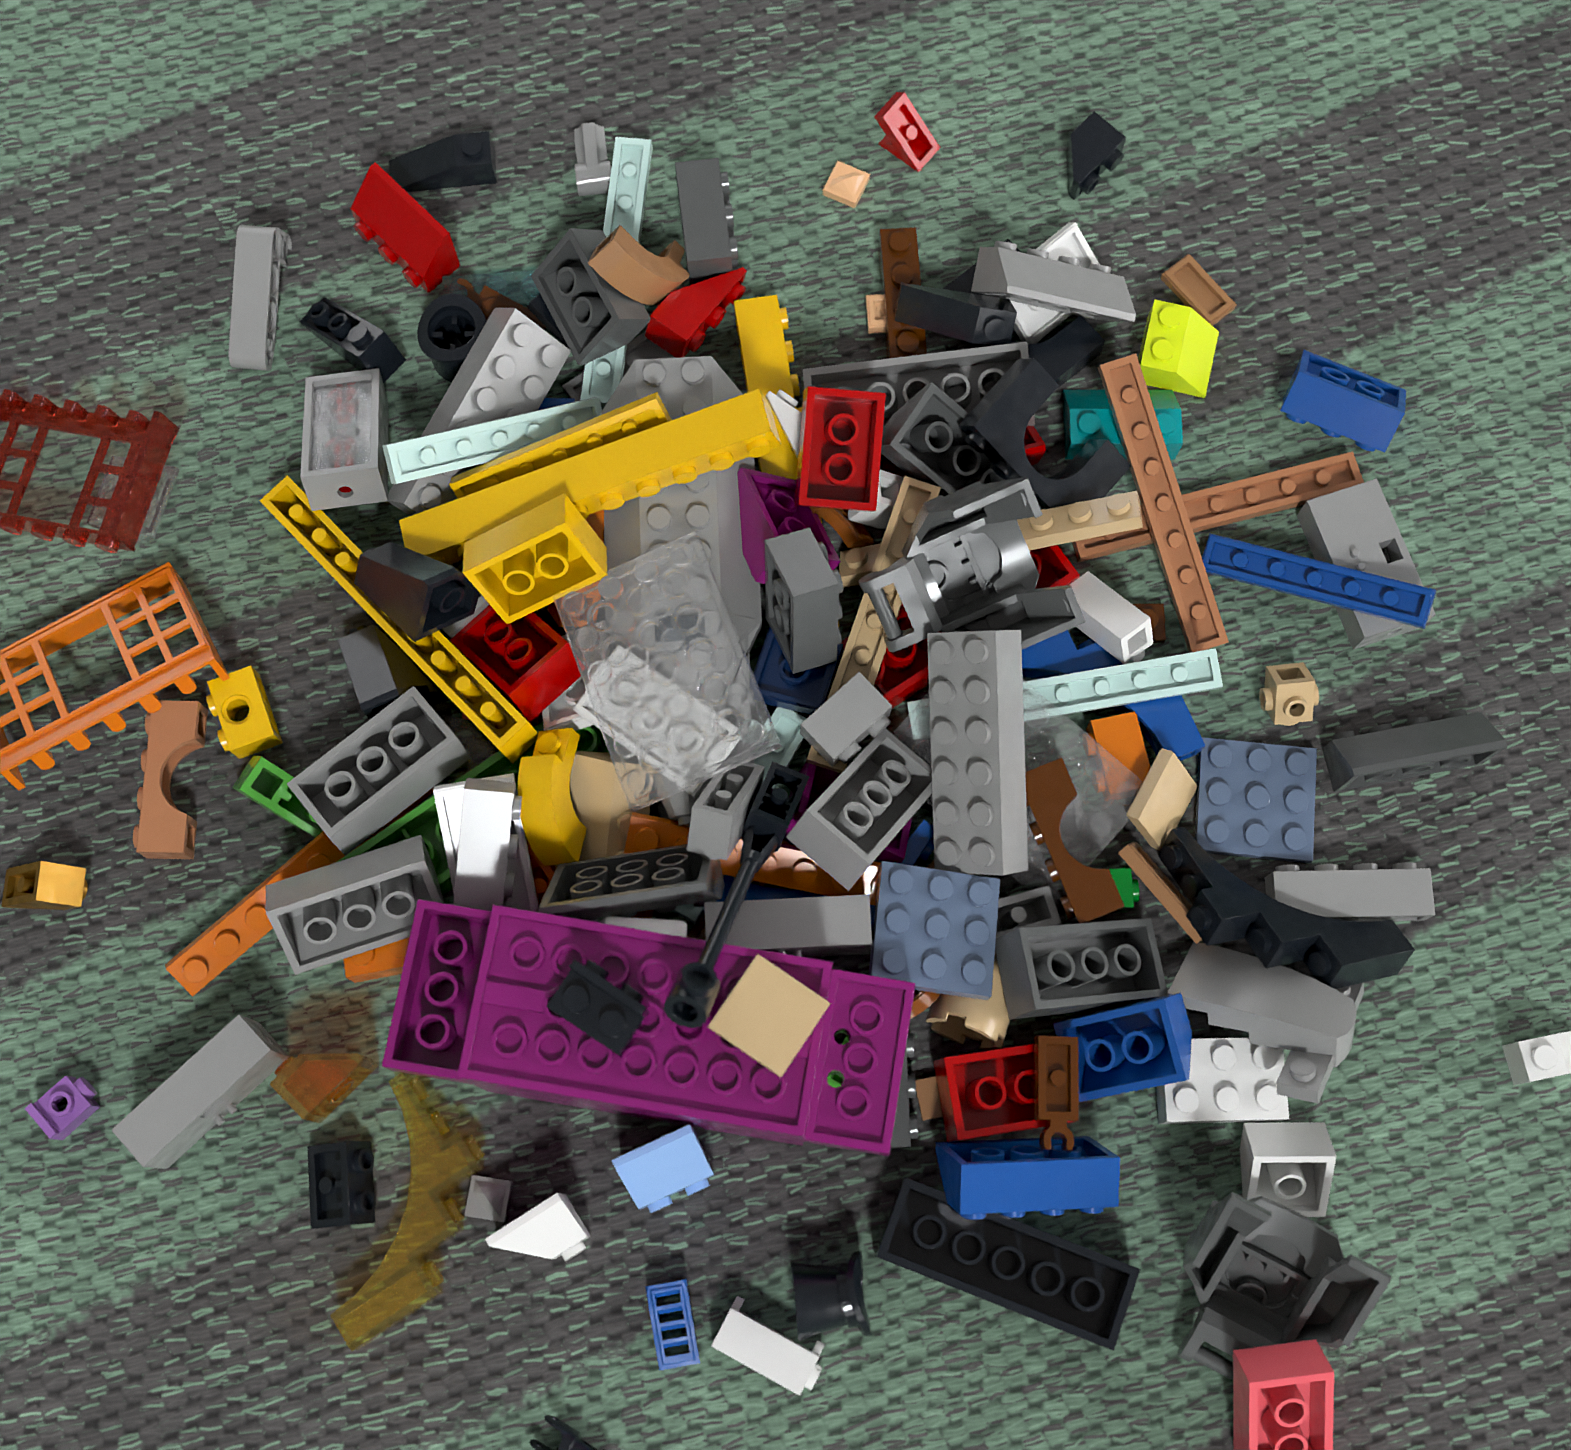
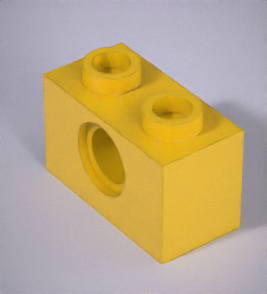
M251 665L229 673L230 678L224 682L220 677L207 681L211 694L206 696V701L212 715L219 717L222 729L217 730V734L225 752L230 751L238 759L283 743L261 677ZM249 707V714L244 720H234L235 714L239 709Z

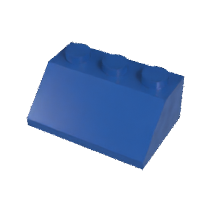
M1303 350L1284 396L1280 411L1285 412L1286 417L1300 424L1310 422L1320 426V430L1329 436L1339 438L1342 435L1355 440V444L1364 450L1375 451L1377 449L1385 452L1405 414L1406 390Z
M1181 992L1078 1015L1053 1023L1056 1036L1078 1037L1079 1102L1189 1079L1192 1030Z

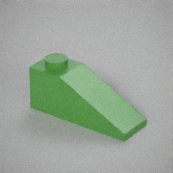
M254 755L232 788L316 838L323 830L287 785L294 777L262 756Z

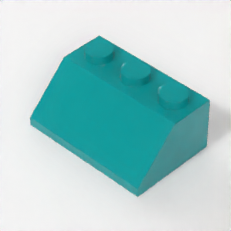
M1063 390L1065 459H1073L1090 439L1109 440L1118 452L1127 459L1105 390ZM1148 390L1170 459H1176L1183 445L1181 407L1173 390Z

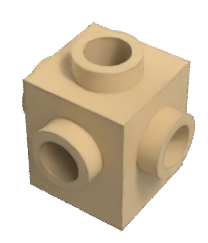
M1304 662L1266 666L1265 688H1261L1259 691L1260 706L1263 711L1268 712L1274 725L1291 726L1298 722L1313 721V708L1319 703V691L1315 679Z

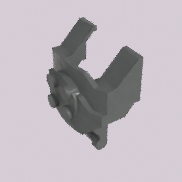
M1027 477L982 484L981 481H978L944 497L940 495L924 502L901 551L903 557L888 568L869 573L858 581L863 593H868L887 636L884 641L890 652L899 651L927 639V633H938L939 631L1021 630L1022 649H1025L1085 623L1071 585L1035 589L1040 575L1017 520L1030 517L1037 518L1043 514ZM892 583L895 585L912 624V627L907 630L900 629L883 590V587Z
M1231 1192L1220 1202L1212 1201L1197 1229L1193 1230L1185 1244L1183 1267L1194 1285L1201 1308L1192 1329L1182 1340L1177 1355L1188 1362H1191L1193 1359L1233 1381V1362L1202 1346L1203 1341L1233 1356V1350L1314 1339L1317 1340L1319 1346L1339 1348L1343 1345L1350 1347L1392 1280V1277L1385 1271L1352 1254L1345 1258L1338 1236L1300 1213L1263 1196L1247 1200Z

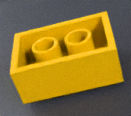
M563 493L465 542L463 574L506 624H510L607 577V548L571 500Z

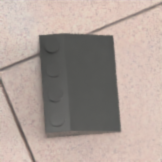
M687 844L558 864L538 909L539 913L592 922L607 916L630 918L640 911L653 910L655 913H665L676 909L679 905L692 903L695 907H705L704 903L716 902L718 899H722L725 883L720 859H705L698 853L687 851Z

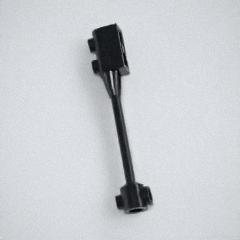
M772 761L742 831L743 844L740 868L698 962L689 963L679 970L665 1000V1014L677 1025L686 1028H697L706 1022L720 989V981L713 969L755 873L760 870L773 853L779 850L810 776ZM775 784L786 785L792 790L793 796L788 797V793L784 789H773L772 786Z

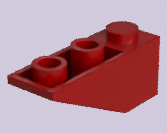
M742 267L670 292L650 315L651 320L647 325L645 337L675 358L684 357L690 350L696 352L706 337L705 332L711 326L715 329L723 320L727 306L730 303L734 305L735 300L742 298L746 290L743 282L747 270Z

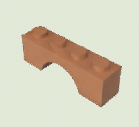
M159 700L161 709L155 713H147L145 717V731L148 735L147 749H144L141 754L144 782L143 787H140L137 792V806L141 811L139 825H136L133 830V844L137 848L136 852L146 858L194 859L197 821L179 811L171 796L170 783L178 763L189 753L205 747L208 709L199 701Z

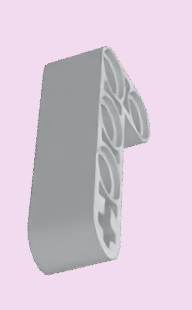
M240 225L237 230L229 335V362L232 368L270 371L272 368L276 340L280 267L289 266V263H286L288 249L292 250L289 234L277 227Z

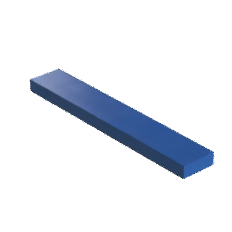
M1209 534L1202 556L1206 573L1422 629L1426 627L1436 595L1435 589L1214 534Z

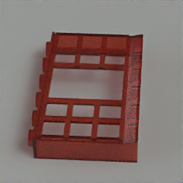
M3 389L0 396V421L8 422L9 426L0 446V474L7 456L27 460L18 483L0 480V489L14 491L7 512H0V529L15 535H21L22 531H27L47 541H53L54 537H59L65 542L79 547H85L86 543H91L97 548L110 553H117L118 549L135 552L136 548L134 546L136 545L169 455L171 444L180 428L158 411H154L151 421L135 410H129L126 418H121L104 405L98 404L94 413L73 400L66 399L63 407H58L48 398L39 394H34L32 401L27 402L14 391ZM19 425L39 428L30 451L11 448ZM48 430L101 438L69 525L16 515ZM111 440L131 443L123 467L102 464ZM99 472L119 476L111 500L90 496ZM87 504L107 508L99 530L79 527Z

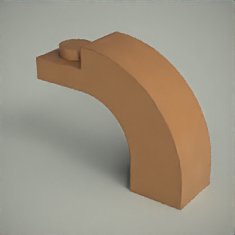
M621 225L594 249L588 261V264L611 286L627 297L646 305L661 303L670 292L680 286L690 275L680 263L685 249L676 240L669 244L659 255H654L642 247Z

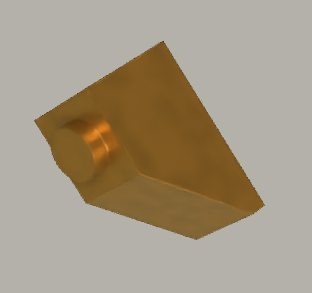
M45 861L6 869L1 907L54 910L79 908L86 897L88 889L85 879L86 868Z

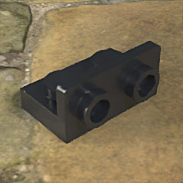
M573 959L569 965L570 972L546 1007L618 1056H621L649 1014L648 1009L642 1005L646 997L625 983L618 989L606 981L609 973L593 961L587 959L585 964L582 965Z
M342 1141L307 1146L311 1229L374 1223L376 1197L374 1195V1156L372 1154L371 1141Z

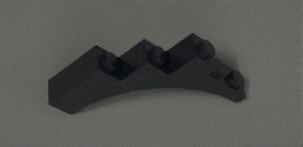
M1185 827L1172 829L1158 854L1164 866L1191 902L1192 906L1186 917L1206 946L1244 938L1265 968L1304 961L1318 981L1334 989L1398 975L1415 951L1393 920L1359 922L1328 918L1286 905L1252 888L1211 857Z

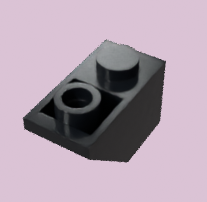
M1095 111L1070 134L1066 150L1069 196L1073 200L1082 192L1086 195L1091 193L1101 179L1100 175L1106 169L1110 172L1113 171L1124 157L1122 150L1126 137Z

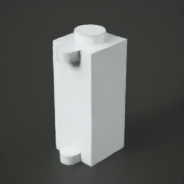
M1089 571L1069 584L1073 589L1085 619V623L1076 627L1123 664L1130 660L1140 662L1145 656V649L1153 644L1151 618Z
M737 1296L711 1346L799 1396L804 1387L812 1390L823 1368L816 1363L825 1344L817 1340L811 1351L739 1311L744 1299Z

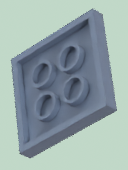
M1202 737L1205 747L1199 753L1195 820V840L1209 854L1301 863L1313 862L1317 748Z
M882 861L878 872L869 975L915 983V990L981 1000L990 999L992 997L1000 879Z

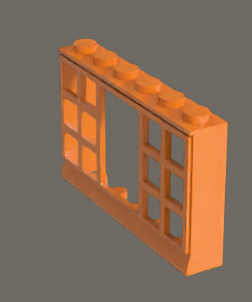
M170 562L118 587L114 591L0 650V680L5 679V683L0 685V696L10 692L16 709L0 717V774L18 791L26 787L18 768L19 765L31 759L42 770L52 768L55 765V761L49 749L66 740L78 751L88 749L91 742L84 730L103 721L113 732L123 730L126 727V722L120 711L137 702L148 713L159 711L161 703L155 693L173 683L183 694L193 693L197 686L190 674L210 664L223 682L230 678L184 581ZM174 589V594L156 602L151 606L149 605L150 601ZM180 602L187 618L161 631L154 615ZM139 607L142 608V610L137 612L136 614L120 621L119 623L116 622V619L130 613L131 611ZM147 619L154 636L128 649L121 632ZM108 624L132 680L69 713L46 656ZM191 627L199 644L173 657L166 640ZM158 645L166 662L140 675L133 658ZM38 661L39 665L16 677L13 676L17 671ZM43 674L50 691L24 704L18 686ZM54 700L61 718L35 731L28 713ZM20 718L27 736L9 745L3 726Z

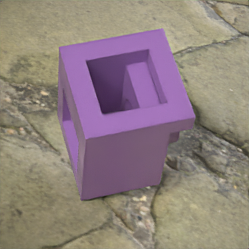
M64 1076L35 1103H30L25 1110L49 1139L64 1140L98 1110L100 1106L93 1099L97 1095V1091L85 1078L79 1077L76 1079V1077ZM66 1098L68 1102L67 1107L64 1111L60 1112L57 1104Z

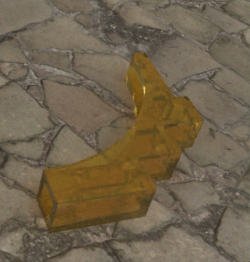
M403 1072L388 1082L402 1109L410 1141L411 1178L407 1205L396 1238L379 1268L355 1296L330 1315L351 1352L361 1349L443 1294L439 1284L444 1282L441 1272L432 1260L426 1263L423 1257L464 1230L459 1222L465 1218L461 1208L453 1197L446 1200L444 1194L485 1168L480 1161L485 1156V1153L473 1135L466 1138L464 1133L457 1132L447 1138L445 1134L450 1131V1127L438 1110L432 1113L425 1102V1099L430 1096L426 1087L418 1076L411 1079L408 1074Z

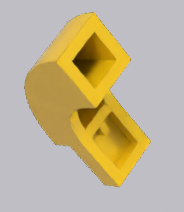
M573 728L539 731L533 755L521 757L517 791L518 796H522L520 814L522 826L533 852L545 866L579 861L587 830L575 814L570 797V774L580 735Z

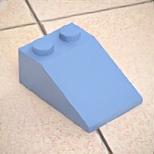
M690 1124L612 1160L617 1173L637 1208L643 1209L648 1207L650 1213L672 1204L670 1196L685 1189L687 1196L709 1187L707 1178L714 1176L696 1131Z

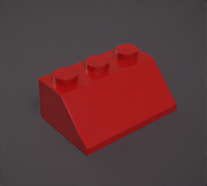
M376 162L372 164L350 208L356 220L353 226L366 242L373 239L379 245L377 248L379 253L390 265L397 262L404 269L401 271L403 276L414 288L421 285L430 293L461 266L450 233Z

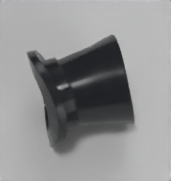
M445 294L433 300L423 312L417 330V338L421 350L432 360L437 373L449 382L454 380L487 322L480 307L470 298L461 294Z
M862 1251L853 1252L849 1262L841 1263L840 1266L809 1265L791 1262L799 1342L819 1333L843 1326H848L849 1328L858 1327L864 1336H872L870 1320L863 1298Z

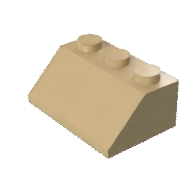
M576 751L570 774V797L575 814L587 828L579 861L624 854L632 812L649 815L654 774H652L653 767L635 754Z

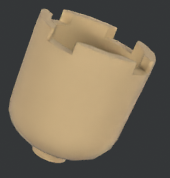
M996 952L994 956L992 997L988 1000L940 994L936 1001L931 1004L926 1017V1022L932 1023L931 1029L961 1044L964 1043L965 1037L980 1041L979 1049L985 1051L1002 1048L1010 1020Z

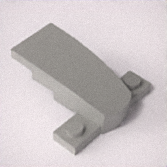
M1193 942L1167 995L1181 992L1185 1008L1206 1012L1209 1025L1249 1032V1044L1290 1050L1276 1082L1277 1094L1318 1104L1333 1067H1337L1352 1048L1356 1013L1364 994V983L1334 989L1314 978L1282 965L1265 968L1258 957L1214 945L1206 946L1205 943L1199 942L1196 944Z

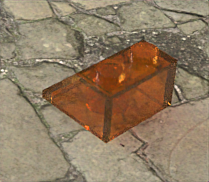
M359 1053L299 1054L296 1058L293 1056L289 1057L279 1065L274 1073L277 1077L269 1085L302 1119L321 1124L379 1065L373 1059Z

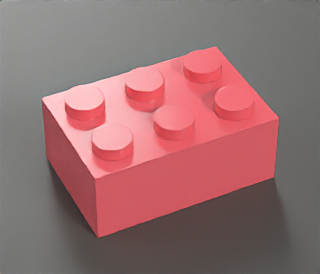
M1317 1340L1233 1350V1450H1333L1334 1371Z

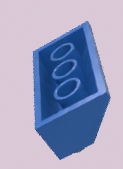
M1075 1136L1073 1149L1069 1151L1062 1150L1061 1137H1051L1050 1150H1041L1039 1138L936 1142L935 1151L947 1203L963 1218L971 1220L984 1219L987 1213H1000L1006 1217L1018 1218L1025 1216L1026 1211H1040L1045 1215L1057 1216L1064 1214L1065 1209H1079L1085 1213H1101L1104 1207H1119L1120 1157L1089 1136Z

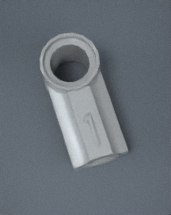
M594 122L583 123L579 128L574 129L575 151L577 155L575 175L578 195L580 197L607 194L610 183L611 162L607 156L604 126L596 125Z

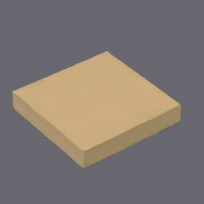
M1161 748L1127 812V817L1151 847L1158 851L1161 850L1171 830L1177 828L1198 787L1173 751Z
M757 954L708 1028L781 1078L830 1006V1002Z

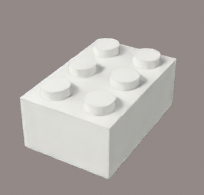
M1249 1037L1192 1039L1189 1079L1156 1087L1159 1124L1277 1122L1289 1119L1287 1096L1277 1094L1276 1085L1285 1064L1283 1049L1249 1044Z

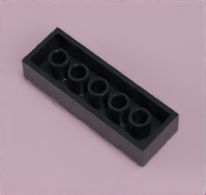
M907 1177L902 1178L875 1253L877 1258L1113 1351L1140 1272L1139 1268L998 1213H987L984 1219L979 1220L963 1218L947 1203L945 1192Z

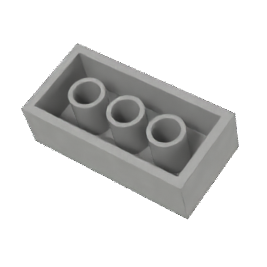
M413 686L289 781L287 785L328 838L346 856L471 757L456 735Z
M885 728L808 808L786 838L849 891L931 796L932 768Z

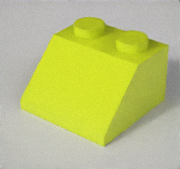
M1155 299L1147 317L1138 358L1146 385L1205 398L1219 331L1191 307Z

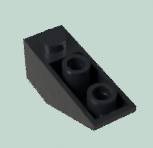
M323 297L318 303L314 304L299 321L358 371L379 368L383 384L406 361L382 329L326 297Z

